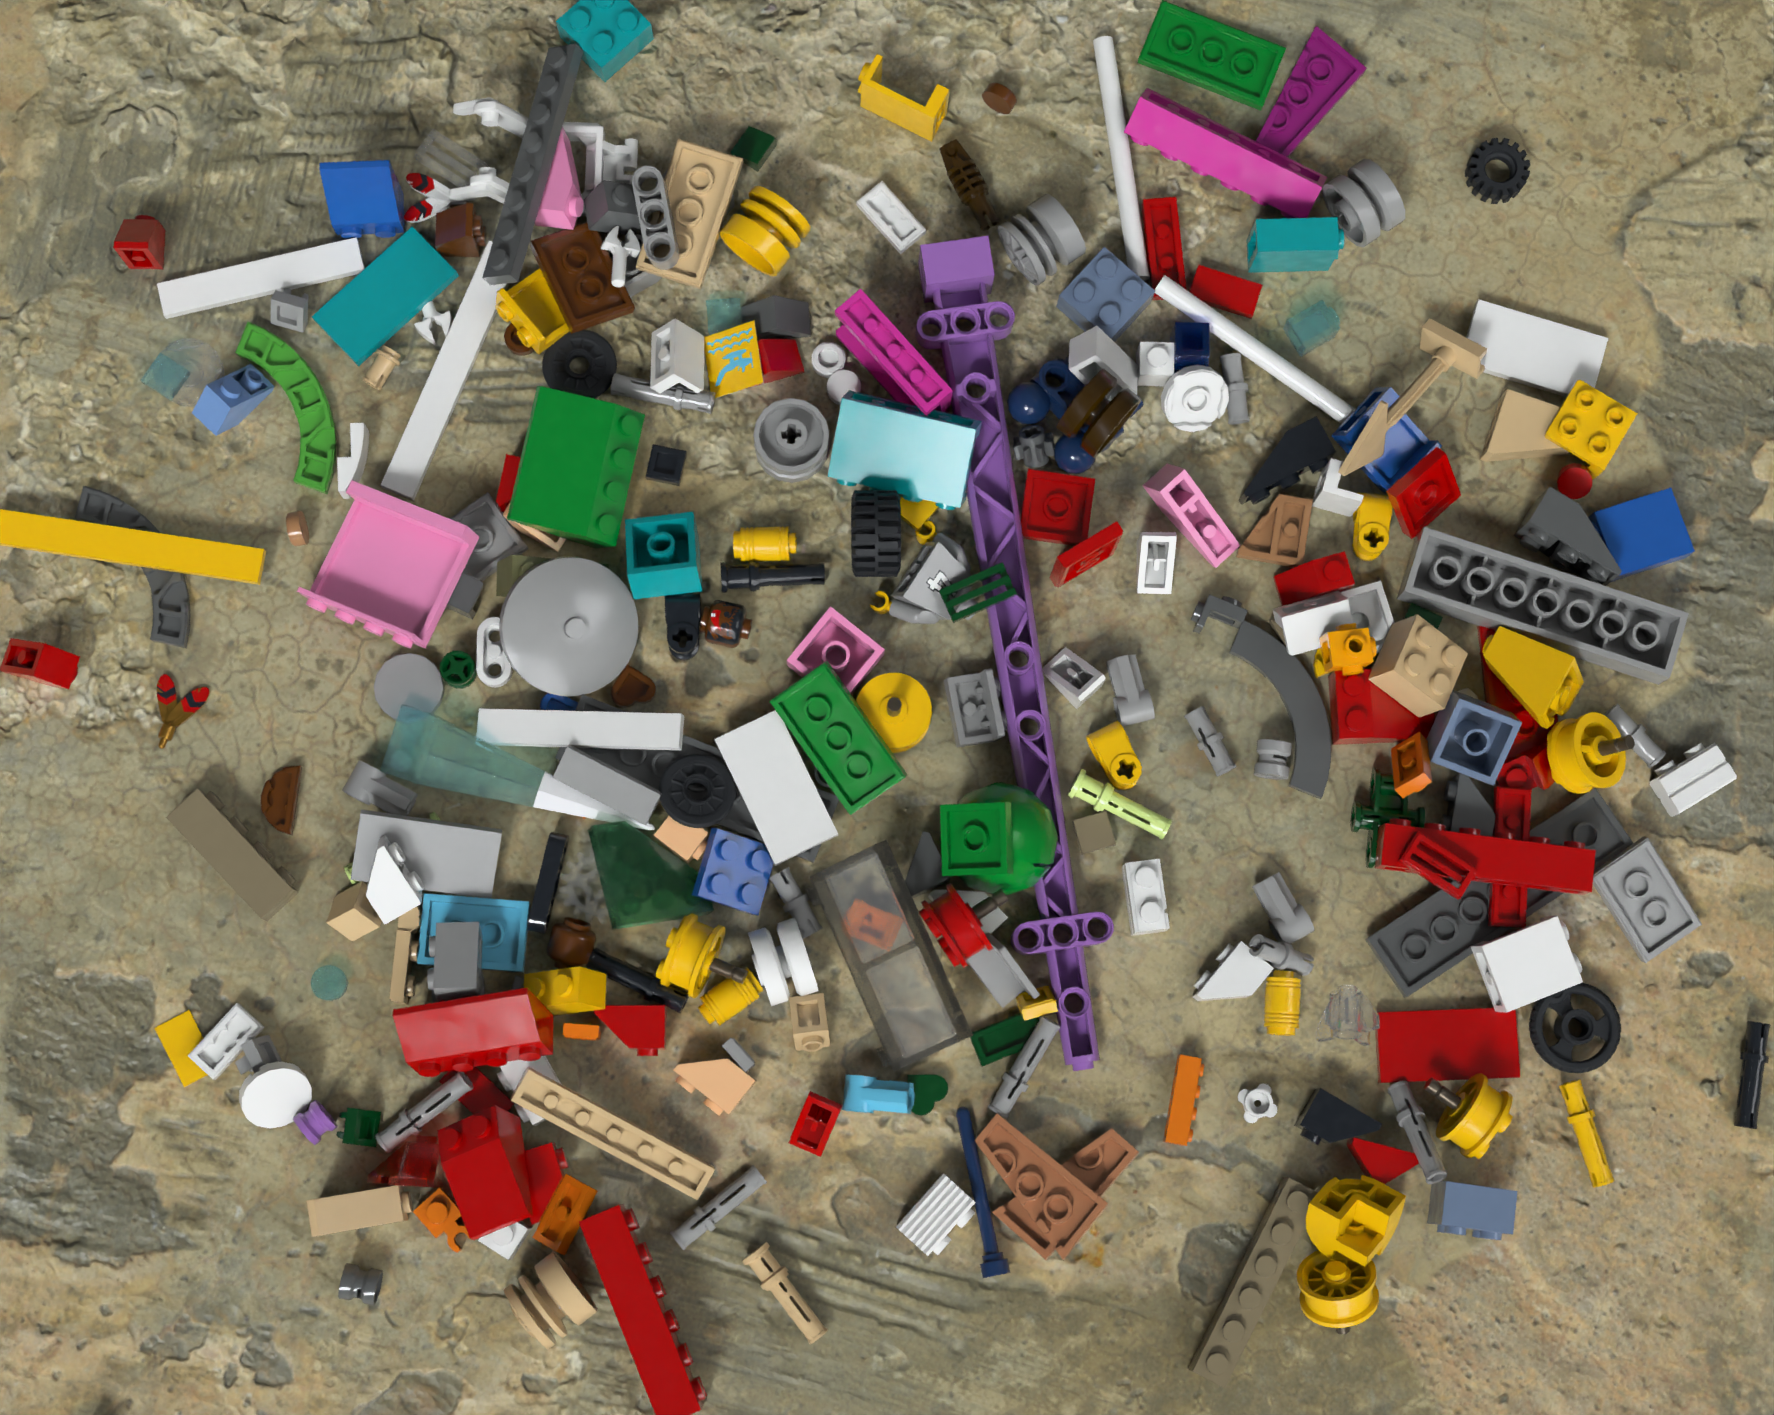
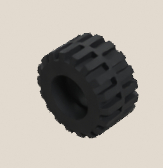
M855 490L851 497L852 571L855 577H897L900 572L901 506L900 496L896 490Z

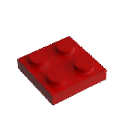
M1438 447L1423 457L1417 465L1386 491L1402 532L1411 539L1461 496L1448 457Z
M1028 469L1020 519L1023 539L1076 546L1088 539L1096 479Z

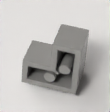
M479 922L436 923V936H430L429 954L430 957H434V968H429L427 975L428 989L432 990L433 1003L485 995V980L482 972L483 935Z

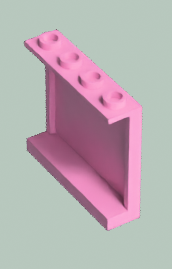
M352 480L346 493L354 499V502L310 591L299 587L297 592L308 599L306 605L319 612L325 613L328 608L336 612L334 615L336 618L353 625L355 620L364 623L363 628L377 636L382 637L383 633L386 632L393 635L392 640L406 648L411 649L412 645L415 644L426 649L478 542L479 536L467 525Z

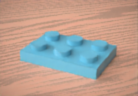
M424 893L417 964L434 966V957H430L429 938L430 936H436V923L479 922L483 935L482 969L524 973L530 902Z

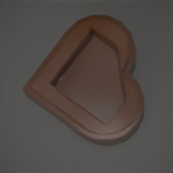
M628 664L611 689L613 702L621 708L633 706L635 702L646 704L651 702L656 695L654 681Z

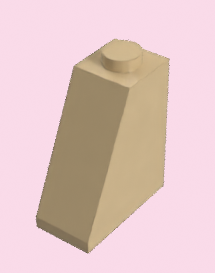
M1507 389L1499 399L1480 460L1490 462L1567 455L1569 453L1567 450L1546 439L1544 436L1561 407Z
M403 1185L307 1200L312 1237L407 1221V1213L413 1210L410 1192H404Z

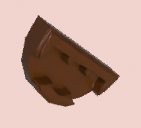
M288 766L275 773L270 780H267L261 793V810L267 821L276 830L288 835H293L302 766Z

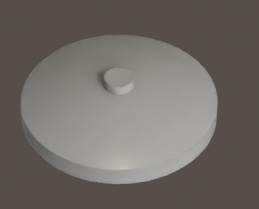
M579 557L552 558L527 570L509 590L500 614V640L508 662L516 673L530 685L544 692L559 696L585 695L609 684L628 664L638 637L637 609L626 585L607 567Z

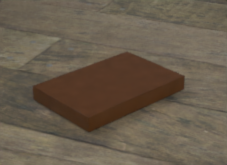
M587 222L574 226L573 230L565 229L531 240L530 248L571 334L631 314L635 309L625 285L614 287L611 284L613 260L608 250L601 249L603 239L599 231L589 230Z

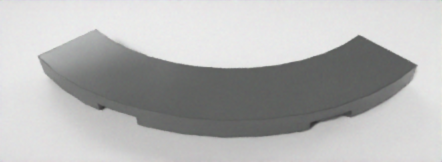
M83 486L75 515L77 521L161 533L145 516L124 501L101 490ZM141 567L147 577L152 593L153 626L150 640L187 648L190 631V602L184 574Z
M1243 621L1229 653L1253 666L1265 678L1267 677L1279 692V696L1292 721L1295 734L1294 765L1288 786L1321 799L1328 781L1331 763V738L1327 714L1320 694L1301 662L1294 655H1290L1282 643L1261 628Z

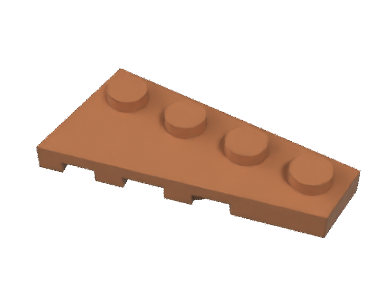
M996 1113L975 1139V1142L1064 1261L1105 1210L1108 1203Z
M1111 1128L1074 1154L1072 1158L1061 1166L1098 1196L1102 1197L1135 1159L1139 1151ZM1016 1197L992 1212L1046 1261L1054 1253V1247Z

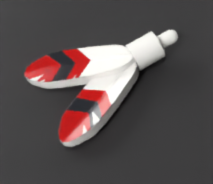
M409 173L406 176V180L410 187L429 198L411 206L405 213L404 219L409 223H419L435 216L436 213L446 210L451 205H462L466 201H474L475 198L461 201L452 200L449 198L450 189L427 175Z

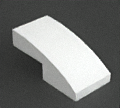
M350 423L351 457H337L338 492L343 499H351V496L346 491L352 480L360 482L365 468L369 447V430L364 423Z

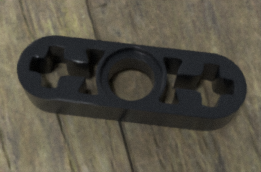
M551 832L549 835L528 919V931L546 934L565 860L569 835Z

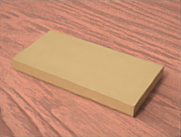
M677 140L664 181L668 190L677 237L679 260L673 268L668 270L655 268L647 257L643 244L635 266L637 270L702 289L744 162L743 158L685 140ZM660 211L653 212L650 224H659L664 218V213ZM666 244L659 245L654 251V256L657 258L666 257L671 247Z

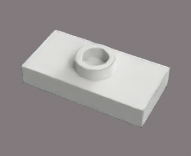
M883 181L857 201V207L900 255L926 234V229Z
M236 1003L189 1053L188 1057L213 1080H216L243 1051L241 1045L255 1038L264 1026L239 1003Z

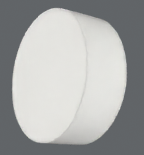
M824 342L814 349L812 353V367L818 375L829 378L834 372L843 370L845 367V353L838 344Z
M839 370L834 372L828 379L827 394L831 401L837 405H841L842 397L849 390L861 392L860 380L852 371Z

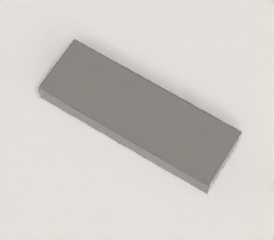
M571 745L567 746L552 777L644 825L648 824L662 795L659 790Z

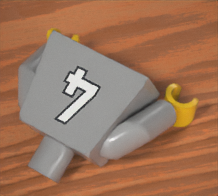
M924 521V527L930 530L931 533L929 535H922L919 531H915L917 541L924 546L891 595L896 600L892 602L886 593L877 591L875 595L885 598V604L879 608L870 604L872 610L877 614L889 612L891 616L912 624H935L939 620H950V615L939 590L972 576L970 574L971 567L963 547L943 533L937 534L932 521ZM972 586L949 595L950 600L968 593ZM972 599L954 607L956 612H959L978 602ZM971 615L965 619L970 620L974 615Z

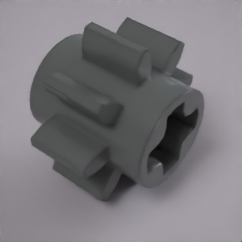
M1026 426L1019 431V437L1013 438L1015 460L1023 459L1027 467L1037 468L1044 466L1049 462V456L1055 455L1053 433L1045 434L1042 426Z

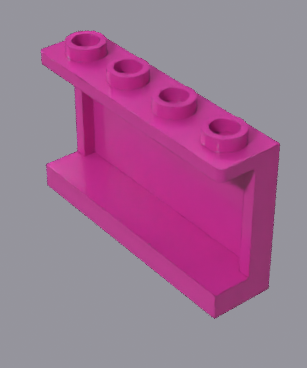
M859 289L835 310V316L843 323L836 330V336L894 401L915 405L926 416L933 410L945 413L950 411L953 390L862 289Z

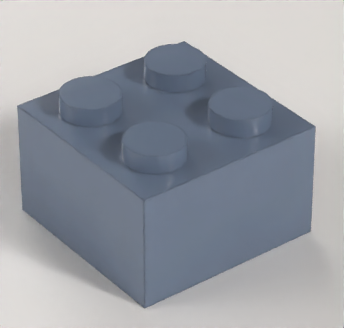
M1103 247L1059 295L1056 307L1084 332L1098 326L1115 342L1148 307L1153 299L1155 290L1107 248Z
M1453 690L1445 709L1438 712L1426 739L1428 741L1430 761L1494 786L1522 722L1512 712Z
M1450 1181L1431 1184L1427 1223L1437 1225V1232L1466 1235V1229L1473 1230L1472 1237L1501 1240L1502 1234L1513 1235L1518 1191Z

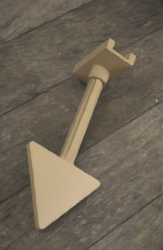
M1429 318L1422 326L1420 349L1433 355L1431 363L1389 409L1388 403L1380 401L1338 473L1346 476L1380 458L1384 453L1385 434L1388 429L1405 415L1442 372H1446L1453 366L1478 379L1485 371V366L1481 364V359L1486 355L1487 348Z

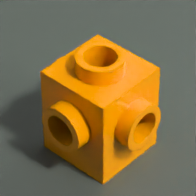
M1356 623L1336 626V631L1327 632L1319 638L1324 672L1342 670L1343 675H1355L1363 673V667L1374 662L1373 657L1376 656L1377 652L1374 637L1370 636L1369 628L1357 629Z

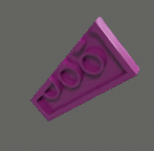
M1316 26L1256 142L1289 157L1360 79L1367 68Z

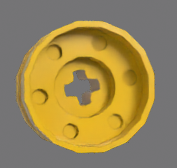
M754 186L749 192V199H745L741 203V209L746 216L737 213L733 214L721 229L720 237L743 261L760 272L773 277L778 275L790 259V254L784 246L793 249L798 248L801 244L800 238H805L811 231V227L805 217L787 200L767 188Z

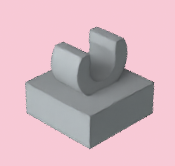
M288 288L283 292L275 290L271 297V324L303 333L308 325V294L304 293L302 297L291 295V289Z
M266 1035L253 1038L242 1044L241 1047L246 1056L237 1060L235 1064L242 1075L248 1071L256 1073L260 1071L259 1067L282 1060L270 1036Z

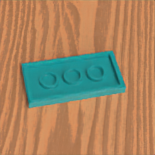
M411 227L320 308L312 318L359 367L459 275Z

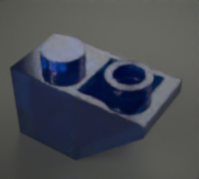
M1175 322L1170 333V342H1174V373L1188 366H1209V323Z

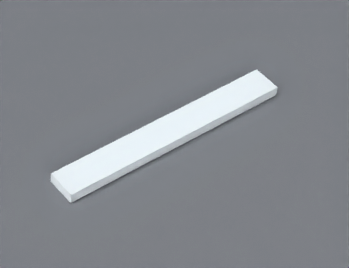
M488 241L381 483L382 488L414 500L497 313L495 308L497 291L501 288L507 290L509 283L489 285L482 278L492 241Z

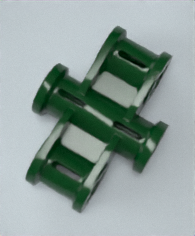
M1373 768L1370 778L1369 806L1361 805V802L1354 801L1350 818L1351 832H1358L1359 829L1368 830L1365 858L1367 868H1373L1375 865L1378 831L1381 825L1389 823L1390 819L1409 820L1412 827L1424 828L1425 808L1408 809V796L1402 798L1394 789L1393 773H1382L1380 769Z

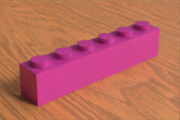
M1146 88L1140 96L1124 130V133L1130 135L1131 140L1142 146L1150 145L1160 150L1161 155L1169 160H1181L1189 164L1190 168L1197 174L1208 176L1209 174L1219 179L1224 187L1233 191H1238L1239 189L1249 194L1254 202L1263 206L1269 204L1279 209L1280 213L1286 218H1307L1327 179L1326 176L1149 88Z

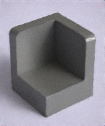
M462 573L446 608L473 620L476 614L473 607L484 587L483 582Z

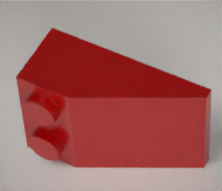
M1364 669L1363 673L1355 675H1343L1342 670H1338L1328 677L1332 745L1403 742L1418 732L1427 739L1435 721V713L1417 717L1368 680L1372 669Z
M494 1105L437 1130L441 1165L470 1239L476 1240L533 1216L520 1117Z

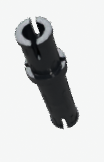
M597 947L594 948L586 965V968L605 973L607 978L644 995L645 1000L649 1002L654 1000L678 1013L682 1012L688 1001V992L673 985L669 987L661 985V979L656 978V975L653 976Z
M1747 1021L1744 1052H1740V1059L1743 1060L1734 1126L1757 1129L1765 1063L1769 1062V1056H1766L1770 1024Z

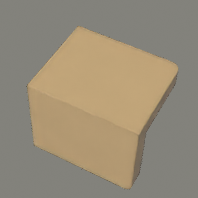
M363 881L335 896L326 922L351 941H355L379 928L382 922L366 897L367 884Z

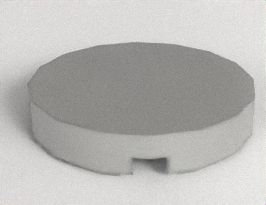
M412 653L396 655L386 661L377 672L374 682L375 699L382 711L394 720L405 723L417 722L434 714L442 702L445 690L442 675L435 664L424 656Z

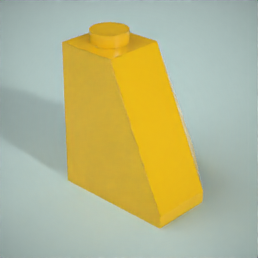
M1501 626L1498 627L1494 635H1490L1484 644L1483 656L1489 669L1541 727L1548 729L1554 723V718L1552 717L1555 714L1563 716L1569 711L1584 683L1574 656Z

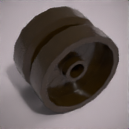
M1104 368L1078 392L1056 426V429L1069 439L1077 437L1088 426V430L1081 439L1080 448L1092 458L1097 457L1110 443L1141 402V398L1129 388L1121 390L1109 401L1108 399L1117 387V379Z

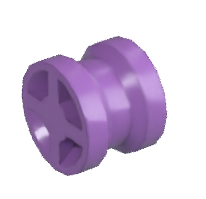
M316 1099L309 1104V1109L305 1113H298L293 1117L295 1124L314 1145L321 1141V1136L326 1131H333L338 1127L333 1117Z

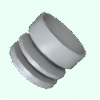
M1044 194L1027 206L1028 220L1021 214H1015L1011 218V223L1005 221L997 229L1001 243L1011 262L1034 285L1043 283L1046 280V275L1053 276L1056 274L1057 266L1055 260L1067 266L1085 254L1086 251L1082 235L1065 208L1049 194Z

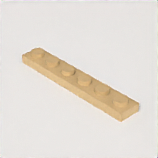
M530 1067L526 1069L510 1097L512 1102L696 1200L699 1199L715 1171L714 1166Z

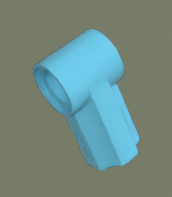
M845 1075L842 1110L864 1113L885 1111L911 1114L915 1100L913 1083L892 1080L883 1081L877 1080V1077Z

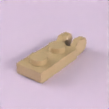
M419 907L411 909L398 918L389 997L395 1004L408 1005L409 997H414L416 991V976L411 975L412 961L417 962L419 941L415 940V934L420 931L422 910H419Z

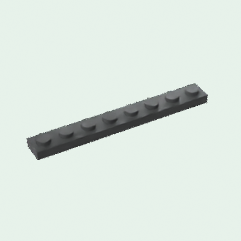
M577 44L548 49L482 277L489 285L519 281L583 55V50Z

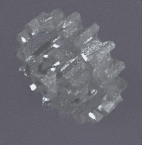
M594 847L590 849L589 857H585L581 852H578L579 862L577 864L570 861L566 863L571 870L570 874L560 875V878L567 882V886L559 888V892L561 894H569V898L563 902L566 907L575 905L576 907L572 915L577 918L582 913H585V922L591 923L593 917L598 916L599 922L605 924L606 915L609 914L615 920L619 919L616 910L620 907L628 911L629 907L624 902L625 899L635 898V893L628 890V886L636 884V879L626 877V874L632 870L631 866L625 865L621 867L620 864L623 857L618 854L611 859L610 850L607 848L603 851L602 856L598 855ZM597 863L591 872L585 875L580 874V871L586 866ZM610 866L618 872L621 885L612 882L609 878ZM602 876V882L607 887L605 890H599L598 894L594 897V890L589 884L590 882H597L598 877ZM575 887L584 890L587 895L585 906L578 900L575 894ZM610 897L617 898L608 907L599 909L601 902Z

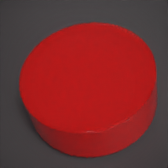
M1571 463L1564 466L1557 476V485L1560 493L1570 499H1580L1586 496L1592 488V474L1590 470L1579 463Z

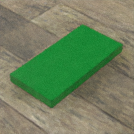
M1162 0L1137 63L1261 111L1286 48Z
M828 661L769 701L849 815L855 813L908 775Z

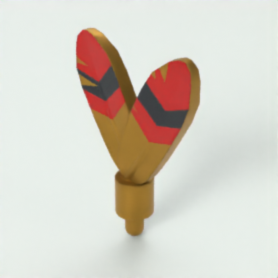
M167 674L161 675L157 683V699L163 721L158 737L161 738L158 744L159 748H165L167 741L172 740L176 730L175 727L182 725L206 704L210 694L207 687L194 689L177 704L174 682Z

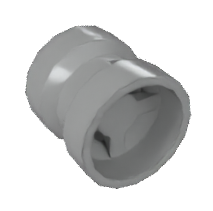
M1258 740L1256 751L1259 754V762L1254 766V776L1274 780L1288 779L1289 767L1286 763L1287 757L1291 755L1292 744L1280 740Z

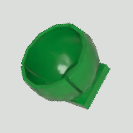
M996 782L966 793L957 804L940 805L942 876H958L968 887L991 894L1002 889L1005 895H1009L1035 886L1051 868L1047 864H1052L1054 861L1058 835L1051 810L1032 791L1007 783ZM1034 863H1040V864H1046V865L1040 866V865H1035Z

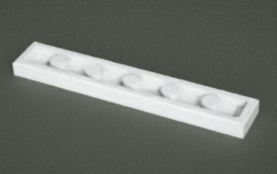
M355 237L157 283L163 315L168 319L274 294L275 290L283 292L287 288L292 290L357 275L365 267L359 241Z
M479 708L476 743L479 745L567 747L571 745L575 748L682 750L684 715L682 713Z

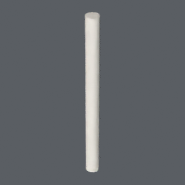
M1101 36L1093 40L1127 265L1143 281H1146L1150 278L1129 139L1128 134L1124 133L1126 120L1114 43L1111 36Z
M1164 275L1155 288V293L1339 423L1342 424L1355 410L1354 407L1166 275Z

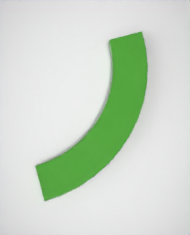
M247 322L235 353L237 356L261 367L280 384L291 401L298 418L301 435L300 456L293 481L296 484L328 494L335 468L337 442L335 423L327 396L316 375L294 349L268 330Z

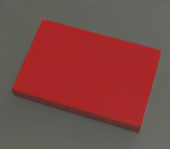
M1117 521L1057 556L1049 577L1055 588L1061 587L1114 554L1124 532Z

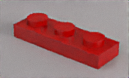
M1177 198L1143 199L1142 213L1150 286L1155 290L1164 275H1166L1187 290ZM1154 293L1152 300L1164 299L1158 296L1156 293Z

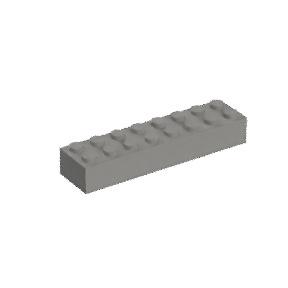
M1423 527L1416 535L1397 596L1398 600L1410 604L1414 603L1420 607L1477 626H1483L1497 631L1499 626L1575 658L1657 685L1666 681L1671 676L1689 615L1687 612L1427 527Z

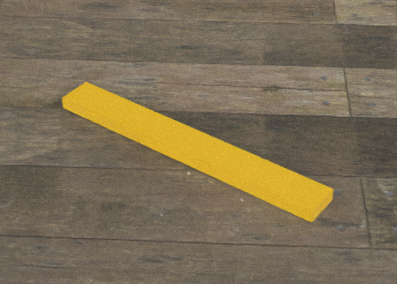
M0 509V546L258 585L261 582L266 556L265 549Z

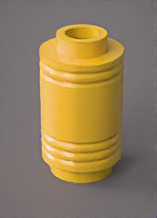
M789 526L741 527L740 531H734L733 533L734 558H741V562L790 561V554L797 553L796 533H790Z
M748 968L745 969L748 973L743 984L732 980V978H726L699 997L702 1004L697 1008L709 1025L715 1021L718 1026H721L722 1023H725V1021H728L760 998L758 994L763 991V988Z
M1275 970L1273 971V977L1266 978L1264 1027H1267V1034L1295 1036V1029H1299L1301 979L1294 978L1293 971Z

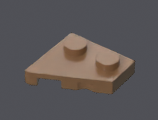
M1279 494L1238 549L1236 557L1289 567L1302 565L1313 500Z

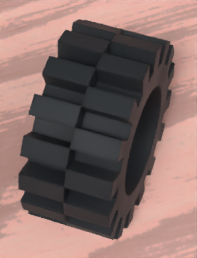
M1492 138L1489 143L1486 140L1481 143L1479 148H1476L1466 165L1468 167L1465 170V177H1469L1466 181L1467 187H1474L1471 192L1474 196L1480 193L1483 195L1480 199L1481 201L1486 202L1490 198L1492 199L1491 204H1498L1500 200L1506 203L1511 197L1514 198L1518 195L1530 175V171H1528L1530 160H1524L1527 153L1525 150L1521 152L1517 150L1520 146L1518 143L1514 142L1510 146L1508 145L1510 139L1503 138L1501 142H1498V138ZM1492 160L1504 162L1510 171L1509 178L1503 182L1491 180L1485 171L1486 164Z

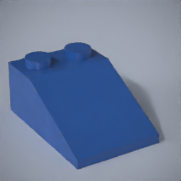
M389 160L319 163L331 225L337 235H341L345 239L355 237L358 239L362 237V234H375L377 237L390 238L394 237L396 233H405L404 193Z

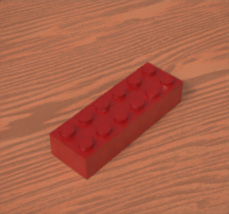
M619 1204L579 1221L655 1415H691L702 1410L704 1406L703 1400L707 1397L705 1387L700 1376L693 1378L689 1368L694 1362L687 1343H679L675 1332L680 1329V1325L673 1309L666 1310L662 1297L667 1295L660 1276H652L648 1264L653 1262V1258L647 1243H639L634 1230L639 1229L640 1226L633 1209L629 1208L626 1210L624 1204Z

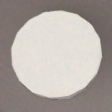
M1203 365L1184 367L1174 373L1165 384L1161 394V409L1168 421L1179 430L1188 432L1205 430L1212 425L1211 422L1216 418L1220 419L1225 413L1229 402L1228 387L1221 375L1211 367Z
M282 1061L267 1063L259 1067L260 1071L256 1072L253 1076L250 1074L244 1080L239 1090V1103L247 1120L256 1126L265 1128L282 1127L293 1122V1117L298 1113H304L312 1099V1087L305 1073L295 1064Z

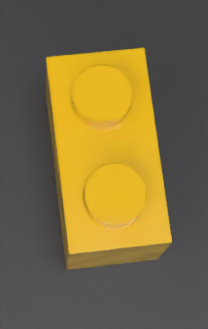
M580 966L524 974V988H528L554 1016L605 1009L607 974Z

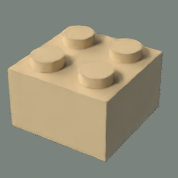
M1416 614L1391 625L1368 680L1417 717H1422L1445 709L1468 653Z

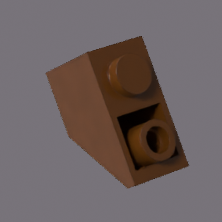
M465 203L436 213L435 247L437 252L442 257H480V246H486L487 233L486 226H483L482 215H477L474 204Z

